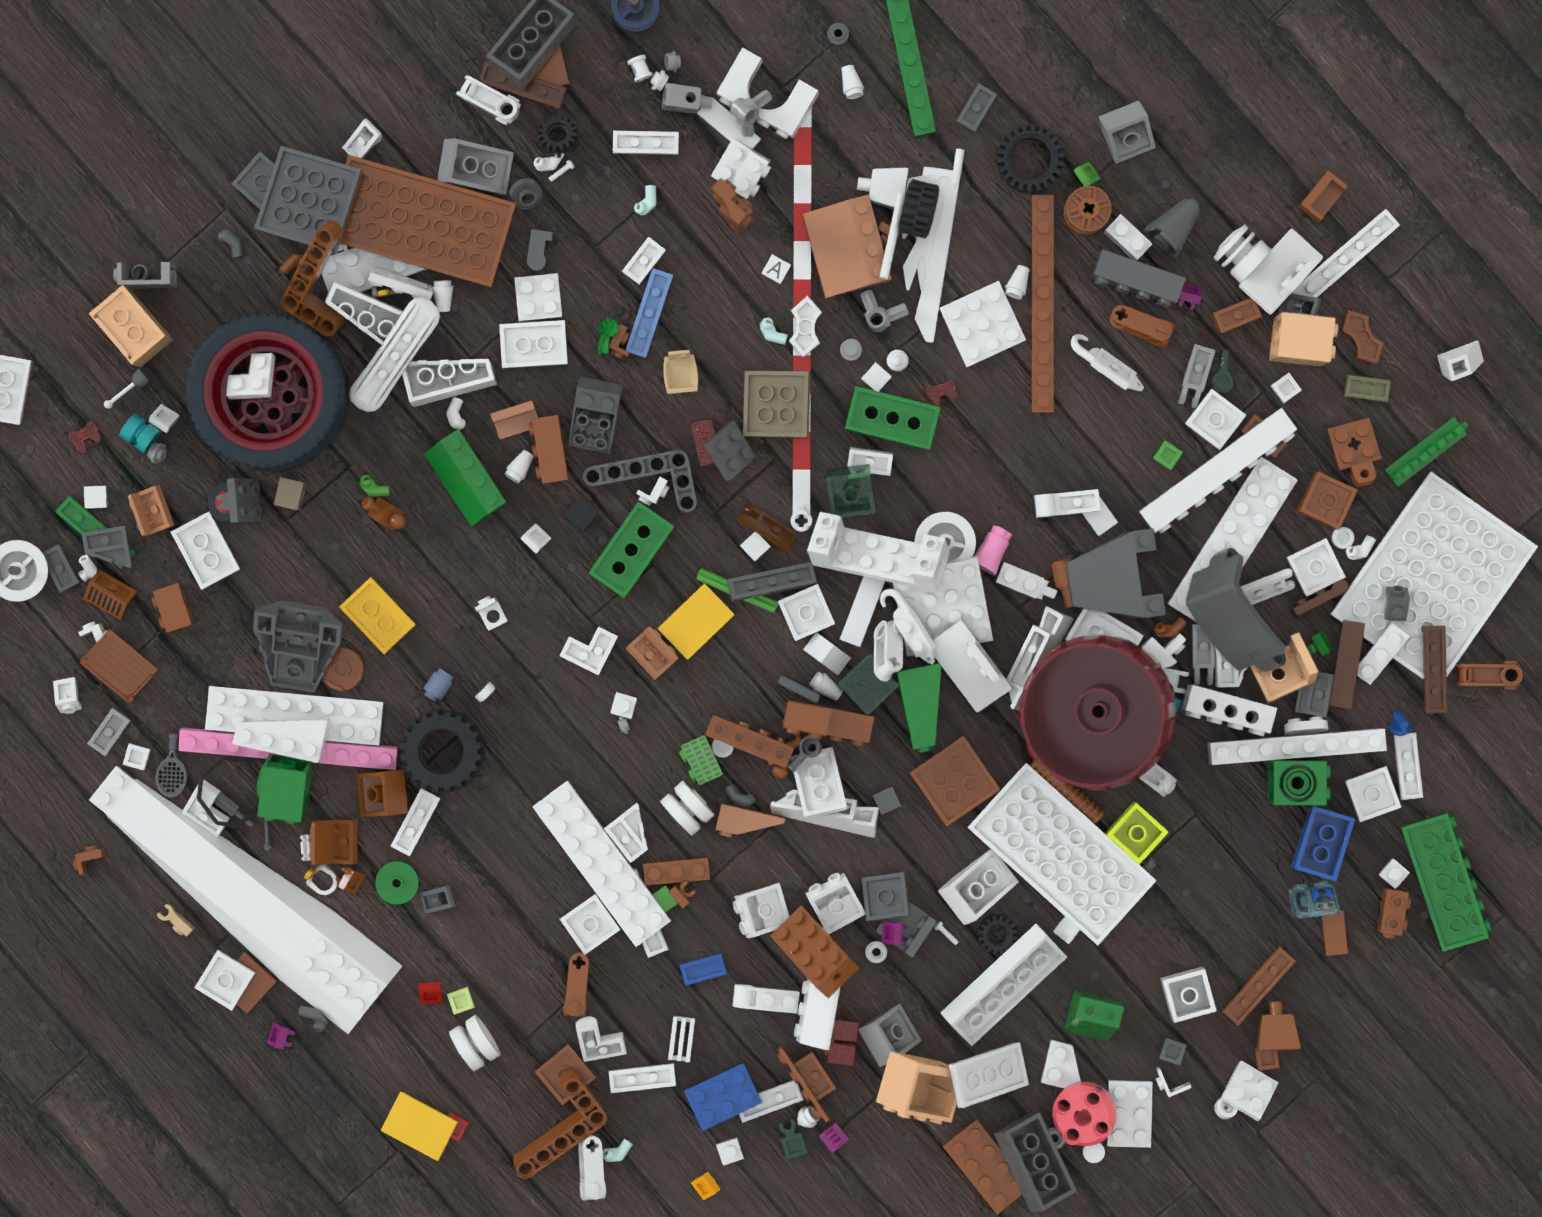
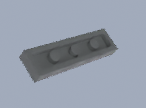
M812 562L727 579L732 602L817 584Z

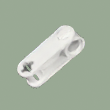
M468 75L465 76V82L461 90L456 92L458 97L495 116V120L504 125H507V123L511 124L519 115L520 100L509 94L505 96ZM506 105L513 107V111L509 115L502 114V109Z
M884 620L877 625L874 631V673L878 679L887 682L891 679L894 672L902 669L903 636L894 621L887 622Z
M589 1135L578 1143L580 1195L583 1201L606 1197L602 1143L599 1138ZM590 1141L594 1142L590 1149L586 1147L587 1144H590Z

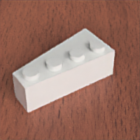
M334 280L325 299V303L381 345L404 311Z
M489 359L410 361L402 373L409 402L413 407L497 385L492 363Z
M331 719L237 722L232 744L320 763Z

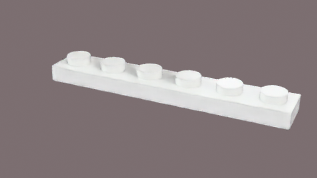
M1387 209L1383 210L1307 276L1292 293L1317 298L1399 227L1400 224Z

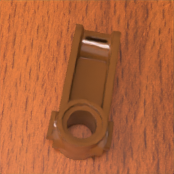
M1125 305L1116 306L1109 318L1111 326L1115 329L1165 348L1168 346L1175 328L1172 323L1153 317ZM1119 314L1123 315L1122 320H1118Z
M1504 661V664H1456V667L1459 668V681L1456 682V686H1503V689H1517L1523 677L1520 664H1517V661ZM1509 669L1515 672V678L1512 681H1508L1505 678V673Z
M581 952L573 954L569 961L563 1016L583 1018L586 1014L589 959ZM578 956H581L582 960L585 961V965H582L580 969L577 968L576 964H573V960H577Z

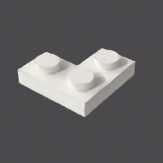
M273 353L251 354L249 374L229 375L226 396L229 399L271 397L275 364Z
M598 627L589 646L569 636L560 656L599 675L618 636Z
M203 779L201 799L218 821L228 822L229 817L212 807L220 790ZM197 785L182 814L218 837L225 826L216 825L197 800Z

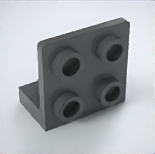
M909 902L911 916L882 920L876 932L882 936L883 921L899 922L902 925L908 926L907 929H902V937H906L907 941L901 942V945L896 946L913 958L937 921Z

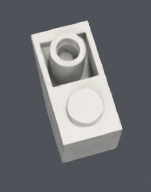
M1474 341L1437 355L1442 375L1450 381L1472 374L1484 362L1479 341Z

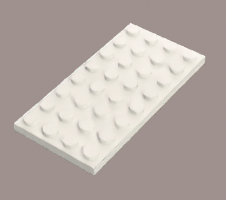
M1027 763L968 826L978 838L1096 945L1102 942L1157 881Z

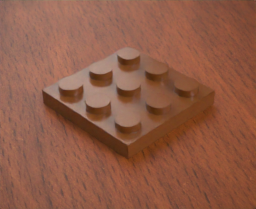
M964 736L909 772L946 827L1001 790Z

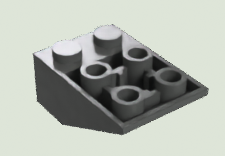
M580 377L576 390L568 446L611 453L623 385Z

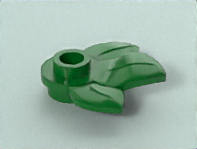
M609 317L601 321L598 329L599 333H601L598 343V354L600 356L602 353H609V339L619 333L617 320H612Z

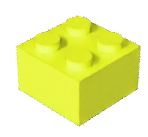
M1133 801L1104 834L1135 862L1140 864L1167 835L1168 831Z

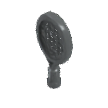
M169 733V755L158 765L155 782L163 796L173 798L183 793L186 788L188 771L185 764L176 754L179 734Z

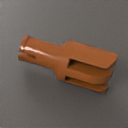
M1069 559L1059 560L1051 565L1056 588L1062 591L1065 608L1073 607L1066 563L1071 561Z

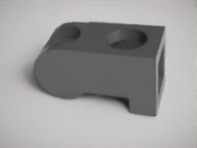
M531 229L527 264L535 272L544 270L547 265L545 257L547 242L553 243V232Z

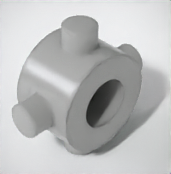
M620 717L618 724L621 733L627 734L630 730L627 719Z

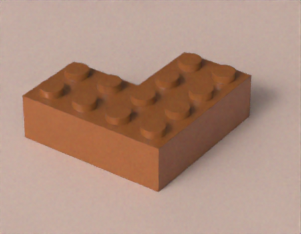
M787 700L783 727L787 728V733L800 735V731L808 732V737L822 739V735H830L829 740L842 742L843 738L851 739V744L864 746V742H870L874 717Z

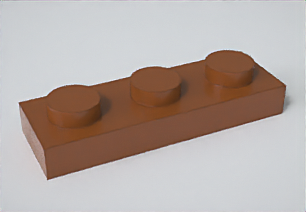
M708 857L643 863L645 885L678 883L685 880H710Z

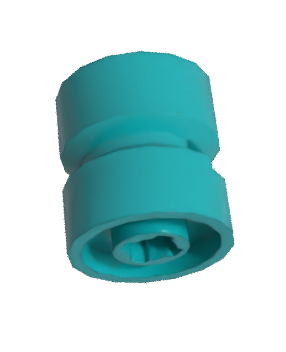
M134 413L121 429L119 436L128 443L134 442V447L145 454L149 451L151 445L156 442L161 431L152 424L146 425V420Z

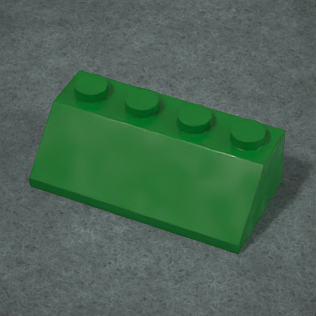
M457 429L424 453L471 527L508 503L461 430Z

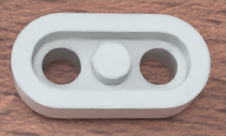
M1312 717L1309 719L1310 721H1301L1299 718L1290 719L1284 725L1285 735L1328 731V722L1323 720V717Z

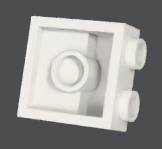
M733 138L711 177L716 180L721 178L724 181L728 179L736 186L734 191L748 199L750 195L754 197L758 192L760 185L757 183L761 177L765 178L769 173L771 167L768 165L771 160Z
M839 873L832 874L828 878V882L822 885L819 883L814 884L809 888V892L806 893L820 922L829 934L866 915L844 873L841 875Z
M780 883L736 895V901L733 902V908L737 914L740 913L742 920L739 923L740 931L743 935L746 934L747 938H753L774 931L789 917Z

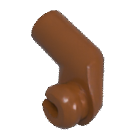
M292 254L279 269L288 275L294 268H298L304 254Z
M1181 617L1172 625L1158 623L1155 626V633L1161 638H1174L1187 623Z

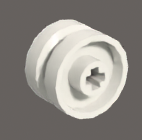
M682 780L674 788L681 800L679 801L672 794H667L660 802L674 819L693 836L700 829V824L693 816L696 815L701 821L707 823L715 814L706 805V801Z
M476 1014L466 1020L467 1031L460 1025L449 1031L459 1054L474 1072L485 1065L483 1056L492 1061L501 1055L491 1033Z

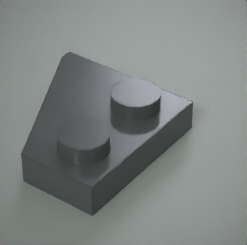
M126 526L82 533L86 555L128 568L133 567Z

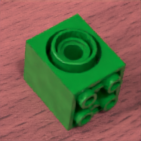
M270 753L259 772L257 783V797L259 798L257 817H263L267 821L285 820L289 824L301 822L308 809L313 762Z
M1268 760V803L1272 805H1327V801H1330V787H1327V779H1330L1331 773L1330 765H1327V761ZM1294 777H1297L1299 783L1293 788L1291 781Z

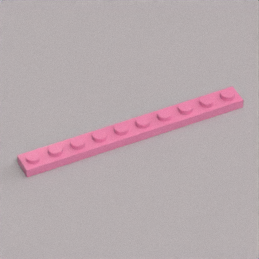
M192 728L180 729L179 751L265 759L270 754V752L232 744L235 732ZM326 741L320 763L396 770L398 747Z

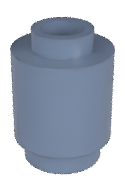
M439 668L437 672L434 671L423 689L426 691L424 695L434 702L437 699L442 700L453 684L451 681L454 677Z

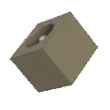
M280 477L274 505L301 511L307 483Z

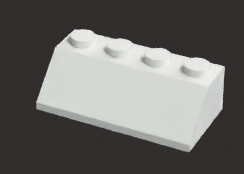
M808 978L807 981L803 982L802 994H804V999L798 1007L800 1021L799 1024L795 1025L794 1029L796 1041L801 1044L829 1050L840 988L828 999Z

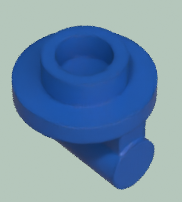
M1395 711L1393 713L1394 722L1389 725V730L1396 736H1404L1411 731V724L1407 722L1400 711Z

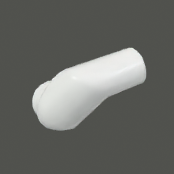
M564 153L561 154V158H557V154L554 157H537L534 160V166L541 172L555 170L564 157Z
M453 397L446 415L450 426L461 430L465 427V420L459 414L463 400Z
M1366 535L1361 545L1349 546L1346 549L1347 557L1352 560L1366 558L1376 539Z
M83 555L79 559L83 570L78 575L83 581H87L89 578L92 579L97 573V568L88 555Z

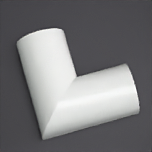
M591 1016L583 1017L576 1022V1031L584 1062L627 1054L623 1032L600 1036L597 1020Z

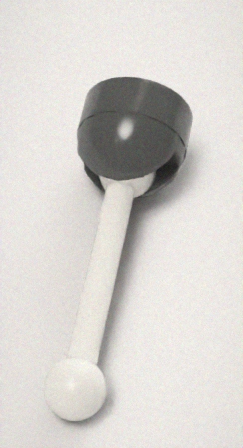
M141 368L137 369L132 375V383L111 400H106L104 402L105 408H111L115 401L134 386L143 387L151 382L145 371Z

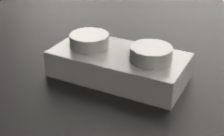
M112 708L87 744L102 755L107 756L131 720L115 708Z

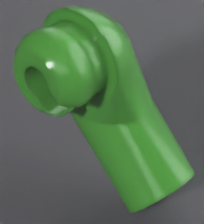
M363 475L360 478V487L368 496H390L389 485L378 486L369 475Z

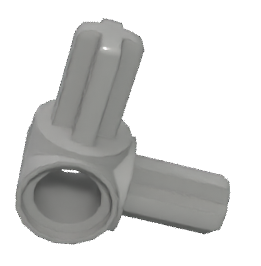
M768 90L762 91L752 99L749 97L746 99L738 98L732 103L730 112L736 117V122L741 126L744 137H752L754 135L753 123L759 116V109L772 100Z
M866 290L860 295L867 311L864 314L870 329L874 332L884 331L887 327L891 326L890 322L909 314L904 303L888 310L879 307L872 290ZM876 316L883 318L882 323L879 325L872 324V319Z

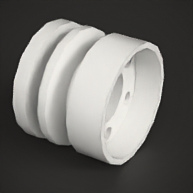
M1245 224L1233 231L1224 240L1213 257L1218 261L1225 255L1227 259L1221 266L1225 267L1232 262L1234 267L1230 274L1239 283L1272 250L1262 240L1252 245L1250 242L1255 235L1254 232L1245 239L1242 236L1248 229Z

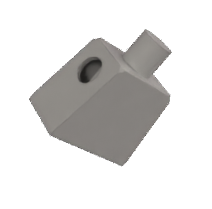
M667 83L663 90L661 110L697 113L699 108H712L713 96L702 95L701 88ZM686 97H691L693 103L687 102Z

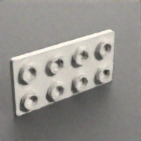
M1290 229L1260 264L1239 284V287L1271 315L1323 259V256L1295 230Z
M962 620L932 639L936 645L934 647V657L976 712L981 711L1012 689L1010 683Z

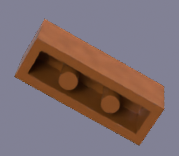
M559 415L533 418L532 423L529 424V431L531 437L535 436L536 445H532L534 458H538L539 466L536 467L537 480L541 479L542 484L568 480L569 476Z

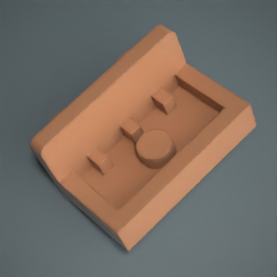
M160 485L128 495L130 508L134 513L137 527L142 536L152 535L174 526Z
M650 626L626 647L627 651L654 680L678 659L675 650L661 639L659 632Z

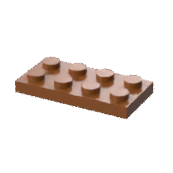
M977 1119L973 1120L942 1145L996 1214H999L1022 1195L1002 1150Z

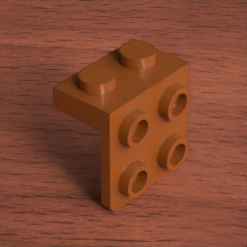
M334 819L313 821L310 829V858L312 865L357 864L358 820Z

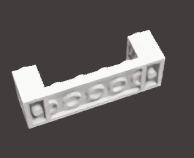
M824 512L819 513L807 549L814 566L938 592L950 554L945 538L924 534L920 544L844 527L841 516Z

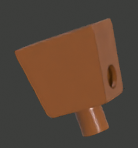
M1269 1002L1270 1015H1262L1259 1019L1256 1052L1300 1050L1301 1047L1293 1014H1283L1282 1002Z

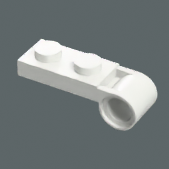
M1098 489L1034 496L1037 518L1100 511Z
M735 984L732 1006L797 1014L800 992Z

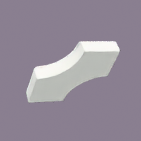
M808 296L791 310L796 319V331L789 342L803 358L820 344L815 335V322L822 312Z

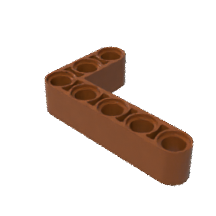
M333 220L327 221L316 231L281 300V304L287 312L324 336L334 335L343 326L345 321L343 315L311 293L342 234L341 226Z
M564 1071L560 1076V1083L564 1093L577 1108V1111L514 1156L513 1164L520 1178L525 1179L533 1176L606 1123L607 1115L602 1104L576 1071ZM571 1081H576L573 1085H567ZM582 1097H588L584 1101H579ZM595 1112H600L597 1116H591ZM577 1125H582L578 1129H573ZM558 1138H564L562 1141L556 1142ZM546 1150L545 1153L538 1154L540 1151ZM528 1163L527 1166L520 1167L521 1164Z

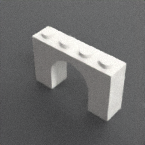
M742 47L717 91L721 103L730 107L738 98H750V84L763 63L760 57ZM799 80L788 100L782 106L771 110L759 109L757 123L767 129L769 126L776 129L775 133L784 139H787L788 136L794 139L819 95L818 90Z

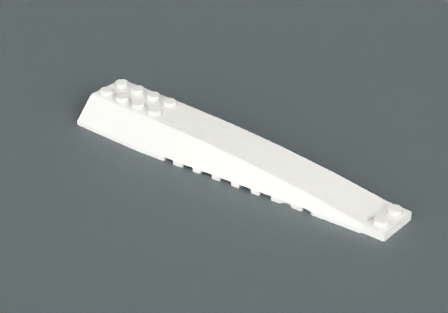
M119 766L112 770L89 799L90 802L106 813L107 817L278 979L314 1008L319 1009L324 1016L347 1034L351 1032L365 1012L403 967V965L335 911L268 868L259 860L250 856L241 848L235 846L221 835L216 837L183 815V810L177 807V805L140 780L132 778Z

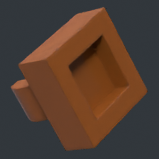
M886 218L882 220L878 227V230L883 232L880 238L881 242L885 245L887 244L891 221Z
M342 867L341 870L345 874L342 878L336 877V881L339 883L338 887L344 891L356 894L366 875L352 868Z
M688 880L683 881L681 885L677 883L669 891L670 895L682 908L690 903L691 897L697 891L696 889H693L691 892L685 890V885L689 883Z

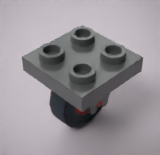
M232 478L227 479V483L217 485L212 489L208 500V506L212 515L219 521L261 522L262 509L259 501L260 487L258 479Z

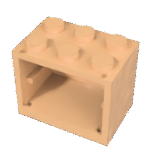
M123 285L89 313L127 360L139 368L173 341V338L135 293Z
M1284 312L1273 318L1269 361L1318 367L1330 363L1331 359H1334L1336 346H1332L1333 337H1337L1338 324H1335V318Z
M890 1051L876 1102L884 1105V1110L895 1113L898 1111L897 1115L910 1119L912 1115L914 1119L925 1122L927 1118H929V1121L937 1124H942V1121L952 1122L957 1100L949 1065L934 1059Z

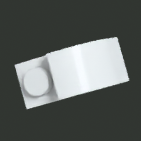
M1178 634L1163 648L1153 637H1150L1141 648L1148 653L1150 652L1161 663L1162 668H1167L1177 662L1171 655L1173 653L1177 655L1185 647L1183 643L1186 639L1181 634Z

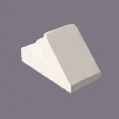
M364 119L342 148L349 155L363 159L374 145L381 142L382 134L367 119Z

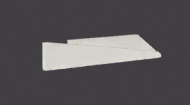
M1046 606L1040 626H1032L1007 677V681L1012 686V689L1008 691L1012 701L1010 705L1012 709L1020 710L1023 687L1028 676L1037 663L1049 651L1060 644L1073 622L1072 617Z
M791 790L786 793V797L777 802L773 801L770 805L771 813L872 838L876 834L879 808L857 807V800L845 798L847 810L809 819L804 818L798 790Z

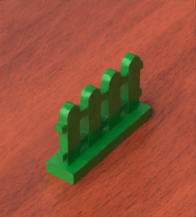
M1452 417L1385 468V473L1395 486L1399 487L1467 435L1465 430L1469 425L1466 421L1458 423L1455 417Z

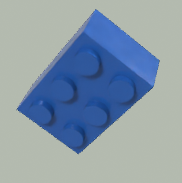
M1309 805L1291 868L1336 881L1355 818Z
M745 1062L684 1091L702 1131L763 1102Z

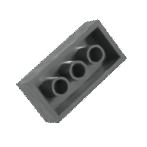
M531 0L486 55L489 66L524 90L576 26L575 14L556 0Z
M1102 250L1097 257L1090 279L1095 280L1094 284L1102 287L1111 285L1115 287V291L1122 294L1134 293L1136 294L1135 298L1143 301H1148V299L1157 301L1156 305L1168 309L1178 303L1186 278Z
M1040 1112L1029 1113L994 1133L1031 1212H1042L1077 1192Z

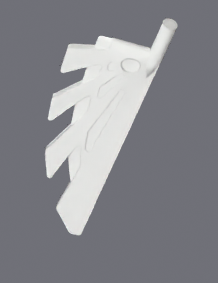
M956 149L953 170L924 167L922 176L908 178L906 192L912 179L939 185L940 190L930 233L926 239L916 237V242L903 265L907 291L910 289L916 270L918 272L921 295L915 321L924 340L930 343L934 342L965 152L963 149ZM902 233V239H905L908 234Z

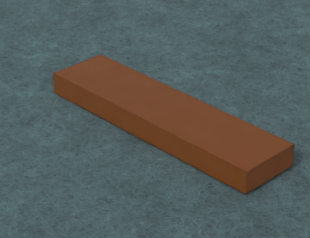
M1278 946L1221 1011L1239 1026L1296 960Z

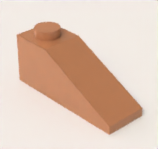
M722 803L716 830L720 831L719 835L732 837V834L737 835L785 823V818Z

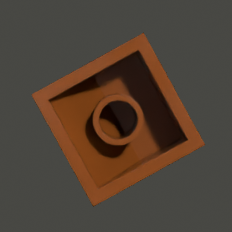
M404 770L356 774L360 817L408 813Z

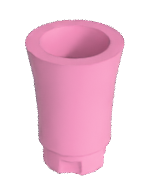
M994 525L991 532H988L979 549L972 556H977L979 568L982 571L996 576L999 564L1012 537L1011 533L999 526Z

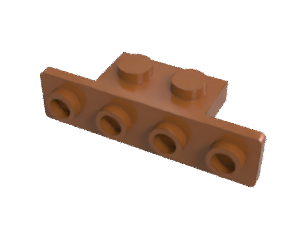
M715 715L712 717L706 731V736L784 768L787 767L794 750L793 747L774 740L770 737L772 733L759 729L758 732L751 730V725L739 720L738 724Z
M784 1046L778 1047L780 1052L777 1054L783 1065L788 1064L792 1070L789 1074L795 1083L800 1082L803 1087L801 1092L808 1102L811 1100L816 1108L813 1110L819 1120L824 1119L826 1123L830 1121V1116L819 1099L835 1090L836 1086L813 1051L794 1063Z

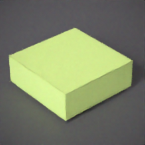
M468 987L447 994L454 1015L475 1008Z

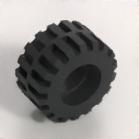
M912 179L909 183L899 222L900 233L924 239L927 238L938 202L939 185Z

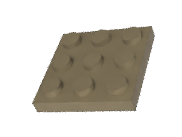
M745 371L743 436L809 438L810 372Z

